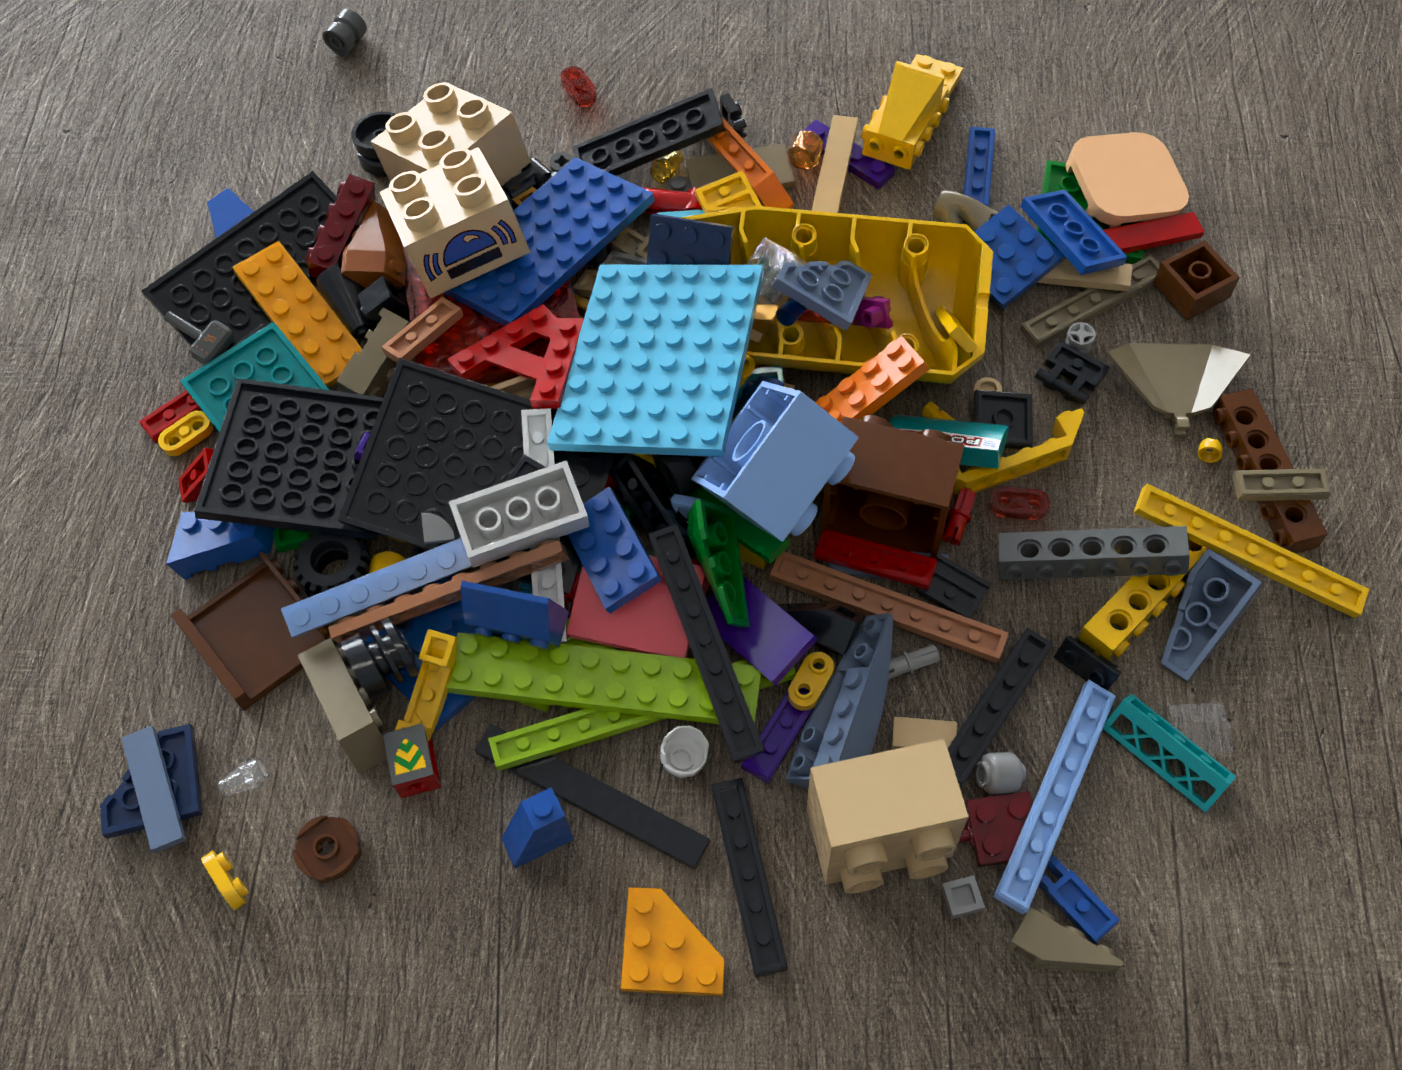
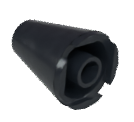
M338 264L324 270L316 279L318 284L315 285L317 291L354 338H359L360 340L367 339L365 337L369 329L374 332L377 324L374 320H368L360 309L362 305L358 294L366 288L343 275Z

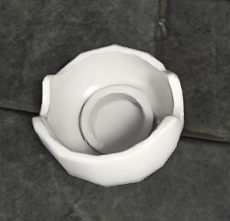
M690 725L677 726L667 733L662 742L660 760L663 768L669 774L679 778L693 777L703 769L707 761L708 740L699 729Z

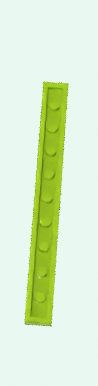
M746 659L735 662L736 664L751 665ZM793 667L778 684L793 680L796 675L795 668ZM763 674L761 675L760 689L774 685ZM585 708L491 737L488 740L497 771H501L667 718Z

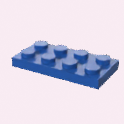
M1066 190L1023 198L1020 207L1081 275L1124 265L1127 259L1124 252Z
M609 486L583 503L588 515L589 527L567 535L604 608L611 614L661 582L662 579L615 492Z

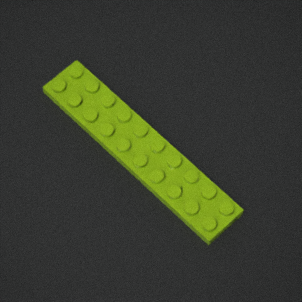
M459 632L457 634V655L452 677L446 687L448 693L719 724L695 659L560 644V647L549 645L548 650L531 646L529 640L520 639L518 644L495 636L490 638L477 634ZM731 663L755 724L762 673L753 665Z

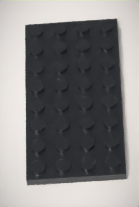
M311 171L141 290L143 296L163 317H165L167 312L171 311L201 331H204L209 323L214 320L229 327L233 332L234 340L226 351L272 323L234 273L232 267L279 241L316 288L315 285H318L316 282L317 278L310 276L305 257L310 247L314 248L317 242L316 234L320 225H325L328 219L326 215L330 204H335L338 197ZM171 325L191 347L196 340Z

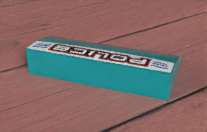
M897 414L889 421L893 428L917 434L927 429L941 431L947 434L952 439V442L965 445L960 465L996 469L999 468L1009 433V426Z

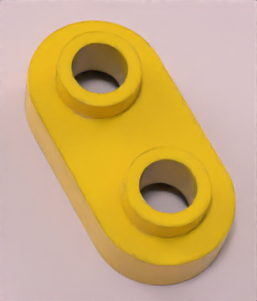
M193 411L160 434L158 438L159 446L165 454L179 456L208 437L213 431V424L203 411Z
M813 652L803 661L788 689V699L794 708L807 711L817 705L834 672V663L829 655L823 652ZM815 663H821L823 664L824 668L816 669L813 667V665ZM806 688L810 692L807 695H802L799 693V690Z
M212 850L202 857V863L230 907L235 911L247 903L244 896L249 892L239 877L233 879L229 870L233 866L223 852L217 855Z

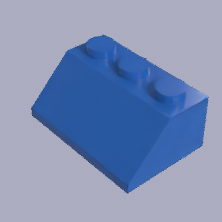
M462 581L460 587L464 623L474 628V634L490 638L492 633L501 634L502 640L518 644L520 639L530 641L531 646L548 650L549 645L560 647L569 613L567 609L550 598Z

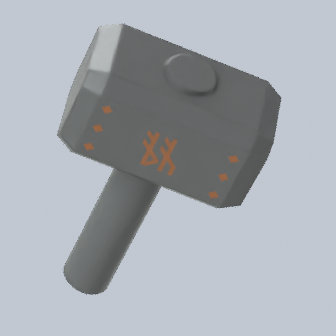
M171 311L167 312L164 317L166 322L196 340L191 345L190 352L192 357L203 365L223 354L234 340L232 330L217 320L211 321L205 330L201 331Z

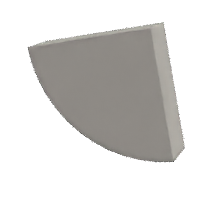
M421 513L425 545L455 540L452 528L443 518L431 513Z

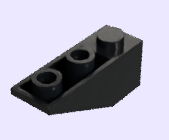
M838 602L777 604L818 639L817 643L823 645L826 651L833 654L840 653L844 655L864 617V614Z

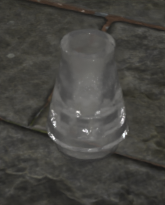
M259 757L254 759L247 758L228 775L220 779L218 787L224 797H229L239 792L263 786L264 781L269 779V774L265 764Z

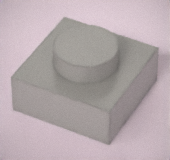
M974 875L942 883L941 889L951 919L981 912L985 909Z

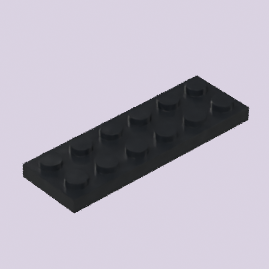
M712 88L574 145L572 149L574 157L617 176L726 130Z

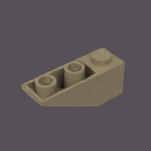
M1029 907L1028 912L1025 913L1007 947L1008 951L1037 968L1115 973L1124 962L1117 958V954L1109 947L1101 944L1096 946L1086 940V936L1080 930L1071 926L1064 927L1054 921L1053 915L1040 908L1035 910Z

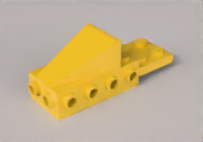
M919 54L916 55L911 65L897 61L888 95L882 97L879 109H875L872 114L870 124H865L861 134V139L864 140L862 155L910 170L917 157L921 156L925 143L930 141L934 128H937L940 123L942 114L946 113L950 103L949 97L962 76L963 68L953 63L942 62Z

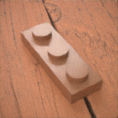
M441 297L381 347L384 355L396 363L399 358L408 361L412 360L464 316L461 308Z

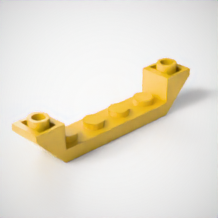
M1081 408L1072 412L1065 411L1056 417L1051 432L1054 438H1050L1043 444L1033 448L1025 447L1014 455L1002 456L998 469L973 466L962 473L959 468L954 494L958 495L962 488L972 489L976 493L1067 460L1085 412Z

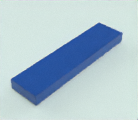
M970 127L963 194L989 207L995 129Z

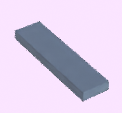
M149 726L121 737L151 851L157 853L186 841L156 729L153 726Z

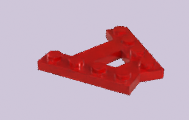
M543 304L468 348L461 350L459 353L448 358V362L459 377L467 380L492 365L534 380L536 384L530 399L532 408L557 409L561 407L584 318H557ZM541 337L550 340L544 358L520 350Z

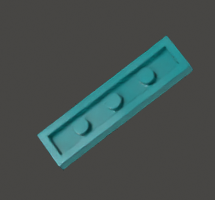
M1130 694L1123 699L1104 724L1103 730L1204 812L1209 810L1237 777L1134 694ZM1121 714L1132 721L1134 733L1123 734L1113 726ZM1141 738H1153L1157 741L1160 754L1149 755L1142 748ZM1167 759H1179L1183 762L1186 775L1175 776L1168 769ZM1205 780L1216 791L1206 801L1195 792L1194 781Z

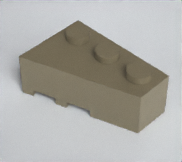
M384 307L378 314L382 319L374 332L369 329L365 337L368 341L360 354L357 352L353 354L337 379L341 392L383 397L388 389L397 363L384 355L381 347L410 324L409 321ZM419 354L416 355V356H415L412 360H410V361H411V362H415V361L417 360Z

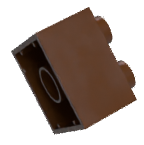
M844 416L842 424L859 437L850 449V452L855 455V461L848 474L835 485L826 482L824 486L821 534L823 529L909 552L931 553V557L936 559L965 445L952 442V439L947 434L938 430L927 429L917 434L893 428L890 422L878 416H863L859 420Z

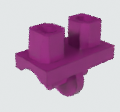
M882 296L863 297L851 325L883 329L893 327V321L889 315L891 311L890 299H885Z

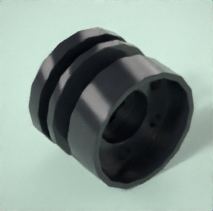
M389 618L381 621L387 631V634L380 637L374 625L370 626L373 641L367 643L359 633L340 642L350 665L370 700L389 691L386 676L392 674L400 684L404 683L405 681L399 672V669L404 666L411 678L418 675L415 656L401 630L393 625Z

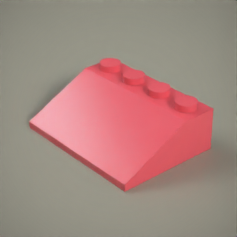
M649 555L662 581L611 614L604 608L584 566H582L566 633L567 637L638 653L683 658L687 657L690 647L655 556ZM693 564L704 595H706L708 588L707 577L701 566Z

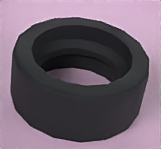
M652 454L660 474L675 494L686 496L700 487L699 484L691 479L697 469L689 456Z

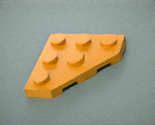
M629 887L621 991L723 996L725 961L718 951L662 889Z

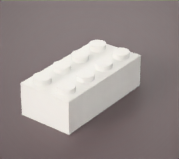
M567 460L449 501L467 556L473 568L534 547L544 541L553 540L589 527L588 515Z

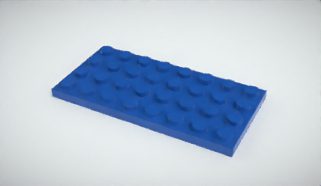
M575 157L513 210L530 253L443 293L506 326L545 302L655 201L654 194Z

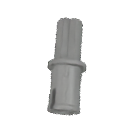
M931 644L909 653L903 651L901 656L890 659L888 680L908 672L912 675L914 670L938 662L940 660L939 653L935 645Z

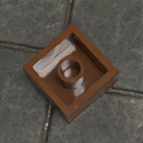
M1204 240L1161 262L1153 283L1185 319L1189 320L1231 298L1240 277Z

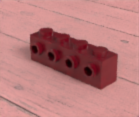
M349 173L346 181L340 183L337 190L338 198L335 204H330L326 215L328 219L325 225H320L316 234L317 242L314 248L310 247L305 257L310 276L317 278L324 270L336 264L342 268L343 251L352 241V235L359 228L361 219L369 204L376 199L373 182Z

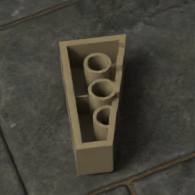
M329 638L298 654L297 656L338 741L358 773L361 774L387 760L383 734L379 729L383 723L375 708L369 710L368 705L372 701L363 687L358 689L357 684L360 681L352 666L349 668L346 666L349 661L342 647L337 648L333 640Z

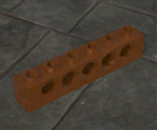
M1253 388L1220 396L1213 409V419L1217 425H1220L1224 433L1225 443L1228 448L1232 449L1239 470L1294 469ZM1311 500L1257 501L1262 518L1268 522L1273 532L1275 544L1293 553H1299L1318 548L1328 534Z

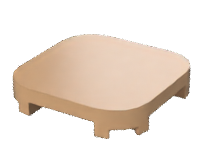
M1133 132L1081 138L1074 144L1065 165L1067 172H1074L1088 203L1086 213L1091 218L1095 217L1100 222L1108 224V229L1120 227L1122 223L1149 221L1179 215L1188 203L1189 194L1187 187L1168 149L1159 139L1146 133Z

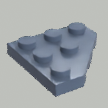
M827 261L808 262L806 266H796L795 262H785L772 287L846 331L855 317L872 274L850 261H839L837 265H828Z

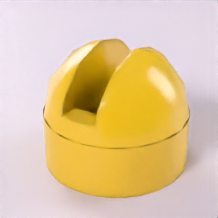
M1211 438L1202 440L1198 448L1199 459L1207 463L1219 461L1222 458L1223 451L1221 442Z

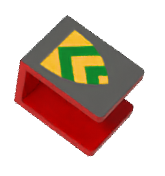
M423 724L395 730L383 735L392 786L401 799L442 788L432 738H430L429 742L427 741Z

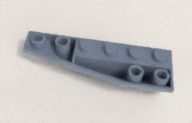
M890 613L865 617L805 724L785 779L789 783L809 789L811 767L871 754L883 712L889 677L893 616Z

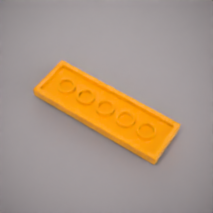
M277 241L233 266L234 273L271 322H275L328 388L336 384L337 379L355 352L360 354L362 348L283 245Z

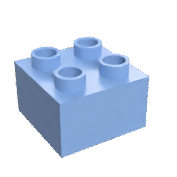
M762 381L732 422L724 457L707 456L691 479L741 517L783 542L789 533L793 536H798L810 526L818 510V507L812 501L826 482L835 485L848 474L855 461V455L850 452V449L859 437L803 392Z

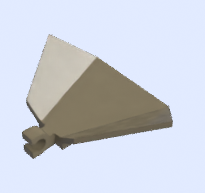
M1128 343L1109 351L1107 356L1153 410L1161 413L1163 419L1172 420L1173 438H1185V430L1190 428L1189 419H1192L1193 415L1212 409L1251 354L1213 344Z

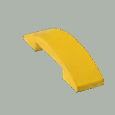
M431 629L427 630L418 658L423 660L404 720L398 719L395 730L423 724L427 741L429 742L447 698L448 690L446 687L455 667L458 637Z

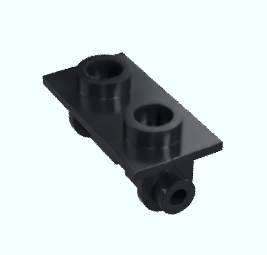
M1067 636L1053 658L1085 681L1090 680L1108 691L1113 682L1122 673L1117 669L1119 666L1112 664L1101 655L1098 657L1094 656V650L1080 641L1079 637Z

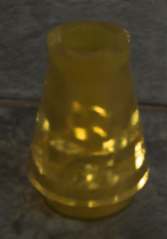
M678 150L653 161L650 168L652 178L658 183H665L672 178L680 164L684 161L683 153Z

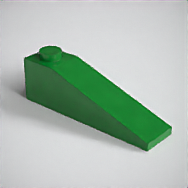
M703 499L695 500L687 514V532L691 545L728 625L748 628L750 625L734 510Z

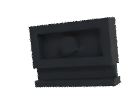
M938 554L936 558L938 559V565L929 590L917 587L916 593L945 610L971 619L992 584Z

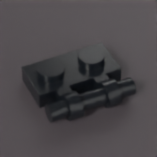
M1060 341L1045 362V366L1052 369L1051 372L1048 373L1040 368L1035 378L1042 381L1043 386L1050 390L1054 388L1065 394L1066 399L1072 402L1076 400L1085 405L1090 395L1081 391V389L1085 387L1094 392L1106 376L1109 366ZM1063 375L1074 381V383L1070 385L1059 379V377Z

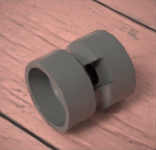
M342 9L323 32L322 37L325 44L334 53L346 56L355 47V43L366 33L367 25L355 11Z

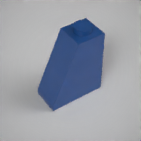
M229 188L207 201L216 238L254 212Z
M552 787L522 801L501 838L514 868L574 840L565 814Z

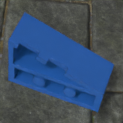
M182 512L166 564L186 580L192 578L194 573L206 569L211 572L219 569V565L231 561L239 563L258 557L260 552L264 554L270 553L275 528L195 518L194 512Z

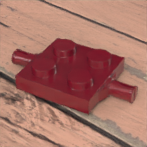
M1030 791L965 801L969 818L959 842L969 841L975 851L978 867L1008 863L1033 805Z

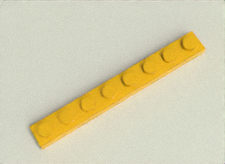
M1148 483L1142 488L1133 512L1134 514L1162 527L1187 526L1189 540L1353 618L1362 615L1369 588Z

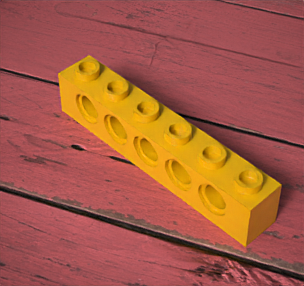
M1188 539L1189 547L1195 550H1189L1188 574L1175 576H1132L1083 627L1079 635L1080 641L1092 648L1097 656L1101 655L1108 661L1114 655L1118 658L1121 657L1130 646L1128 640L1133 635L1138 638L1149 626L1150 623L1147 620L1152 615L1157 618L1168 605L1166 600L1171 595L1176 598L1186 587L1184 581L1208 548ZM1149 585H1154L1158 587L1159 590H1154ZM1130 604L1139 606L1141 610L1132 608ZM1111 624H1117L1123 630H1117L1113 628Z

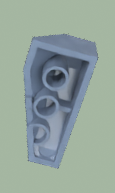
M1208 548L1189 573L1161 665L1188 682L1261 592L1262 582Z

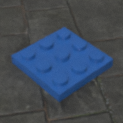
M1009 204L974 231L993 251L991 293L989 298L1002 310L1064 260V255Z

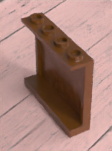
M263 552L259 553L263 561L262 564L187 616L181 608L171 614V617L243 711L303 668L297 656L298 654L331 638L328 629L330 627L329 624L295 638L291 637L281 608L301 601L297 595L300 589L291 577L285 580L281 575L284 570L274 557L269 560Z

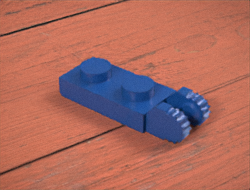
M1051 854L1047 868L1060 879L1054 884L1043 873L1038 886L1046 892L1045 894L1086 938L1091 943L1096 944L1120 920L1071 869L1068 870Z

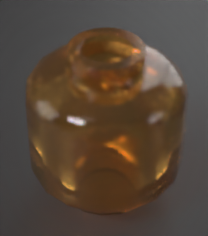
M810 130L797 132L793 135L787 152L788 159L796 168L801 170L815 167L824 148L823 140L819 135Z

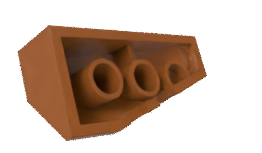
M372 201L361 219L359 228L354 231L352 241L343 251L341 273L365 288L382 276L401 288L405 285L407 264L401 239L388 210L377 202Z

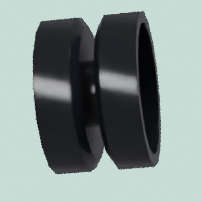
M380 111L370 113L358 120L351 131L361 167L366 172L375 176H387L371 141L386 130L387 121L396 115L393 112Z

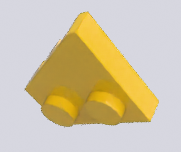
M743 170L695 189V196L704 213L749 206H762Z

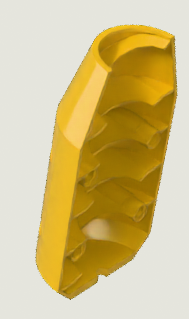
M749 206L680 217L735 226L731 265H755L767 245L771 243L796 260V266H806L808 262L827 261L828 265H837L839 261H850L872 274L863 297L882 296L885 299H890L891 311L889 315L893 321V327L883 329L850 325L845 331L789 296L783 295L778 290L769 304L778 305L779 308L766 334L762 335L759 343L749 340L747 354L753 358L755 365L853 374L866 361L873 359L882 352L889 343L896 341L902 336L930 368L929 371L916 381L951 384L984 356L993 251L967 224L765 206ZM940 304L961 322L977 344V347L971 353H967L948 334L936 316L934 310Z

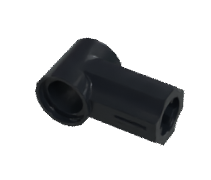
M532 158L530 159L531 162L521 170V173L508 180L501 187L513 199L532 186L538 190L547 182L549 175L553 172L539 159Z

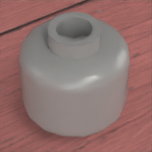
M988 753L977 763L975 777L977 784L990 795L1013 794L1018 792L1022 782L1025 781L1026 768L1014 753Z

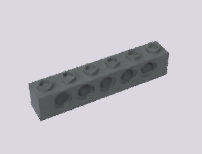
M1187 526L998 533L1000 580L1009 579L1016 581L1039 578L1044 580L1052 578L1079 579L1083 577L1111 578L1115 576L1143 577L1146 575L1175 576L1188 574L1190 554Z

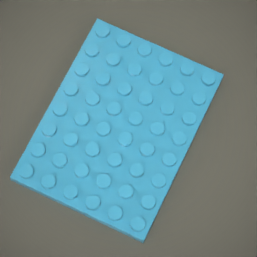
M600 264L580 330L561 407L557 408L547 444L549 449L552 451L724 457L764 276L763 266Z

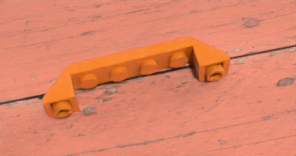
M722 117L726 131L704 140L715 149L736 173L743 170L762 206L788 209L794 207L793 201L775 173Z

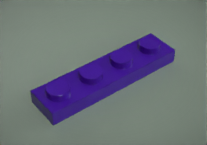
M815 119L800 133V141L824 156L830 127ZM854 143L848 171L879 190L894 176L895 167L887 162L862 155L863 148Z

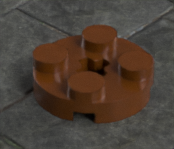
M327 815L316 817L307 822L298 832L295 850L293 849L294 861L298 868L307 877L320 883H328L343 877L354 867L362 855L359 835L350 822L341 817H328ZM324 842L329 844L335 842L332 853L329 855L319 854L323 850L321 845Z

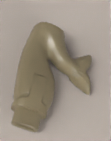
M943 190L935 205L933 217L940 222L961 224L960 218H962L975 231L996 215L998 211L967 195Z

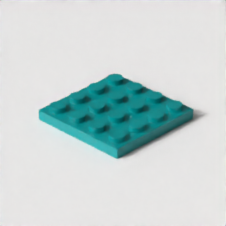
M275 322L267 325L180 380L184 389L219 433L237 378L329 390Z

